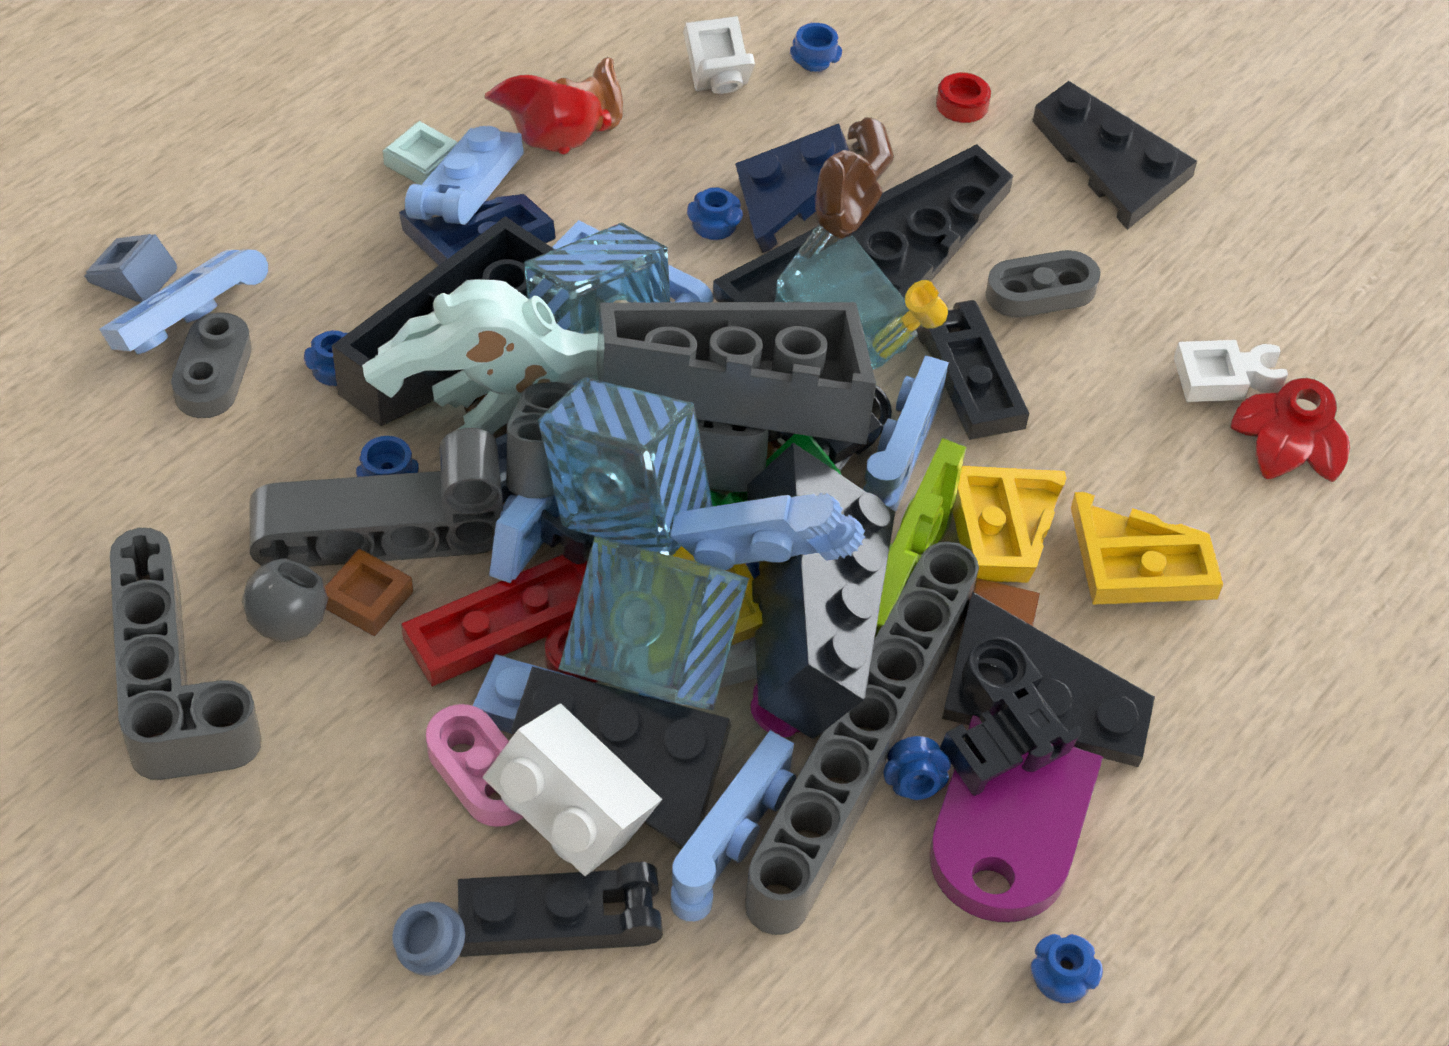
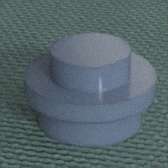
M440 902L416 904L408 908L398 918L393 930V945L399 961L408 970L422 976H433L448 969L460 955L465 940V928L461 917L455 910Z

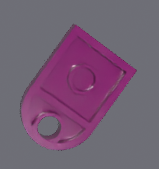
M972 716L968 730L982 723L979 719L980 717ZM1073 747L1063 757L1034 772H1027L1022 769V765L1029 754L1027 753L1021 756L1024 760L1020 765L988 781L983 792L976 796H973L954 769L930 845L931 870L938 886L946 897L963 911L978 918L994 922H1018L1035 917L1048 909L1060 896L1065 886L1103 756ZM981 871L997 872L1008 881L1010 889L1001 894L987 893L975 884L973 876Z

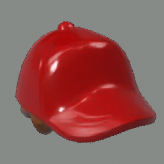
M610 57L601 60L596 66L593 75L581 82H573L568 78H560L552 82L534 75H518L502 81L484 95V99L510 113L518 133H521L522 140L527 145L558 152L563 155L584 144L594 131H609L616 128L623 115L622 92L615 73L614 60Z

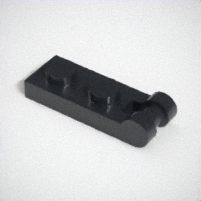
M975 300L955 303L953 309L948 310L946 321L937 328L928 329L920 325L916 329L919 341L922 344H926L931 357L949 362L944 386L969 440L1026 429L1030 413Z
M632 862L622 865L617 870L592 871L586 876L581 872L458 879V914L465 928V940L460 957L637 947L656 943L663 936L661 913L653 907V897L659 892L658 870L653 864L647 862ZM624 902L625 911L621 914L604 915L603 903Z

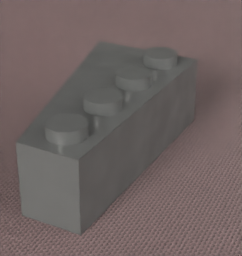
M856 302L600 303L596 363L598 382L605 384L613 406L625 408L617 389L618 387L633 392L641 411L652 412L645 394L660 397L668 415L692 418L694 413V419L860 444L867 443L876 381ZM673 401L687 405L678 412Z

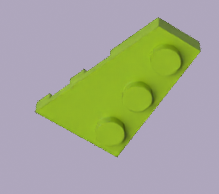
M945 438L941 439L915 497L912 498L907 506L893 544L890 543L875 638L882 625L885 624L922 554L929 546L942 542L950 527L966 447Z

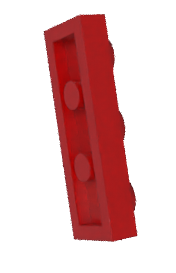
M562 554L520 572L511 583L501 580L401 623L403 640L431 687L494 660L496 654L504 656L547 637L556 626L576 619L575 614L579 599L581 600L584 620L590 618L591 614L584 584L588 566L590 565L587 561L583 564H574ZM590 567L598 612L601 613L605 611L600 581Z

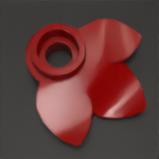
M1298 378L1286 383L1278 393L1255 394L1243 401L1233 416L1230 425L1231 429L1244 435L1257 437L1256 458L1262 476L1265 479H1273L1284 475L1307 461L1320 476L1334 482L1342 474L1348 462L1350 452L1349 436L1334 418L1337 411V402L1334 394L1320 381L1310 378ZM1296 400H1308L1314 403L1317 408L1314 410L1302 409Z

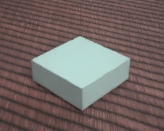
M418 121L383 150L384 165L422 185L458 142Z

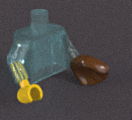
M842 150L830 156L821 168L815 196V210L819 224L779 276L775 302H856L872 369L882 367L896 354L906 350L907 344L918 336L916 329L920 325L928 329L941 326L947 319L948 308L942 299L938 297V290L929 280H921L914 283L908 289L904 299L851 235L859 228L878 203L883 190L876 181V172L865 158L860 154L856 155L853 151Z

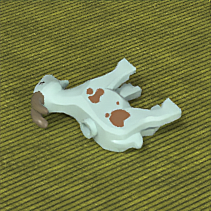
M467 280L450 295L445 293L438 295L434 300V311L432 313L410 318L393 339L378 348V355L362 365L366 381L390 398L400 390L404 378L422 371L463 369L432 386L434 402L442 407L450 404L455 408L460 405L468 408L477 397L487 394L476 408L463 416L465 424L456 430L479 428L493 435L496 430L508 423L522 392L528 386L547 382L574 384L580 380L577 385L583 384L584 386L592 387L590 381L598 382L596 364L598 331L597 333L581 334L562 329L556 324L553 313L540 297L533 296L527 299L504 281ZM616 300V301H614L613 303H630V302H628V301H626V300Z

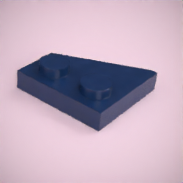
M839 123L735 163L755 239L762 253L770 251L778 244L774 234L796 215L805 221L816 212L815 196L822 166L830 156L842 150L849 151L846 138Z
M525 194L496 197L493 200L485 201L465 225L447 223L444 221L443 216L431 217L429 220L413 219L407 216L405 209L399 211L402 230L438 266L503 217H507L545 243L556 239L554 220Z

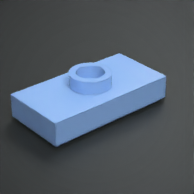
M563 487L559 493L551 497L526 498L520 495H510L507 498L500 518L496 521L489 576L509 583L516 579L543 544L540 538L542 511L545 509L554 517H559L562 514L558 496L565 497L566 487Z

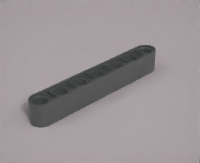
M938 542L929 546L922 554L885 624L882 625L874 640L865 699L821 734L755 852L749 867L745 908L746 915L751 923L762 932L773 935L788 934L798 929L806 920L883 775L890 749L902 739L965 621L979 566L975 555L963 545L953 542ZM888 678L899 679L900 681H895ZM858 727H868L875 731H865ZM837 777L845 779L849 783L838 784L830 781L828 778ZM810 830L817 832L821 837L808 838L801 836L797 832ZM779 884L788 887L793 892L780 895L770 892L765 887Z

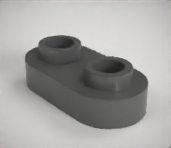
M1073 250L1004 260L997 263L990 270L985 292L986 300L995 311L1009 317H1026L1082 307L1090 303L1096 295L1101 275L1100 268L1091 257Z
M218 312L199 318L190 327L171 380L176 405L186 415L195 418L215 417L227 411L235 402L252 352L249 329L243 319L234 314Z

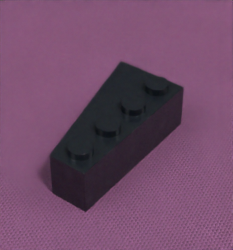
M503 217L332 345L338 395L380 426L433 402L432 386L463 369L432 370L413 374L404 378L400 390L390 398L366 381L362 365L378 355V348L393 339L410 318L432 313L434 311L433 303L438 295L442 293L450 295L467 280L504 281L527 299H530L529 294L545 278L554 283L541 297L546 304L561 289L569 293V298L553 314L556 324L570 310L571 325L567 330L578 332L593 324V277L584 281H564L555 275L593 274L587 270L546 271L538 265L578 264L572 260H535L545 255L563 254L507 217ZM527 268L536 273L529 282Z
M792 443L747 485V500L752 501L783 495L796 497L815 494L818 496L820 493L823 495L828 493L840 503V507L843 509L841 514H844L846 517L850 515L852 518H855L865 530L863 533L865 538L862 540L863 545H860L858 551H854L852 556L847 555L845 558L839 556L838 559L826 561L819 553L793 556L784 562L759 561L760 575L752 581L753 602L758 604L762 613V626L755 631L758 705L811 739H815L865 699L895 511L886 506L876 495L867 493L804 449Z

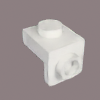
M738 16L688 22L685 24L683 33L695 91L711 89L713 93L724 94L736 91L748 83L755 62L753 54H746Z

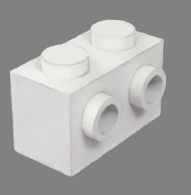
M561 703L519 728L482 777L501 795L503 802L511 810L521 814L551 843L558 856L574 865L584 876L588 875L622 849L662 801L650 787Z

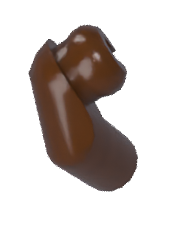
M865 117L850 126L847 136L848 139L857 138V142L853 143L852 148L862 151V157L868 161L869 165L876 172L877 181L893 162L894 153L885 125L875 118Z

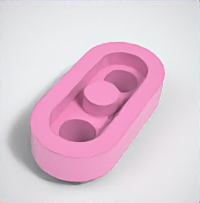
M465 704L452 705L437 712L428 723L426 743L430 762L474 819L485 825L495 827L507 826L518 822L523 818L521 814L511 810L503 800L488 798L497 791L482 778L507 745L508 739L483 710ZM458 744L472 746L466 752H455L452 750Z

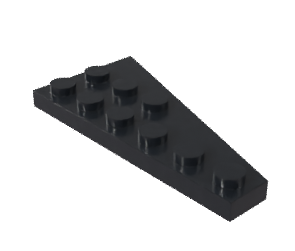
M976 144L883 192L878 203L859 228L844 240L836 237L815 267L808 264L803 257L824 230L821 225L713 280V298L717 302H856L869 352L873 344L887 332L907 309L905 295L908 289L914 283L921 280H929L930 282L1010 193L1013 175Z

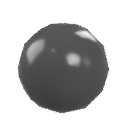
M286 558L262 564L247 579L242 598L248 623L264 637L280 642L308 636L323 621L328 602L322 578L309 567Z

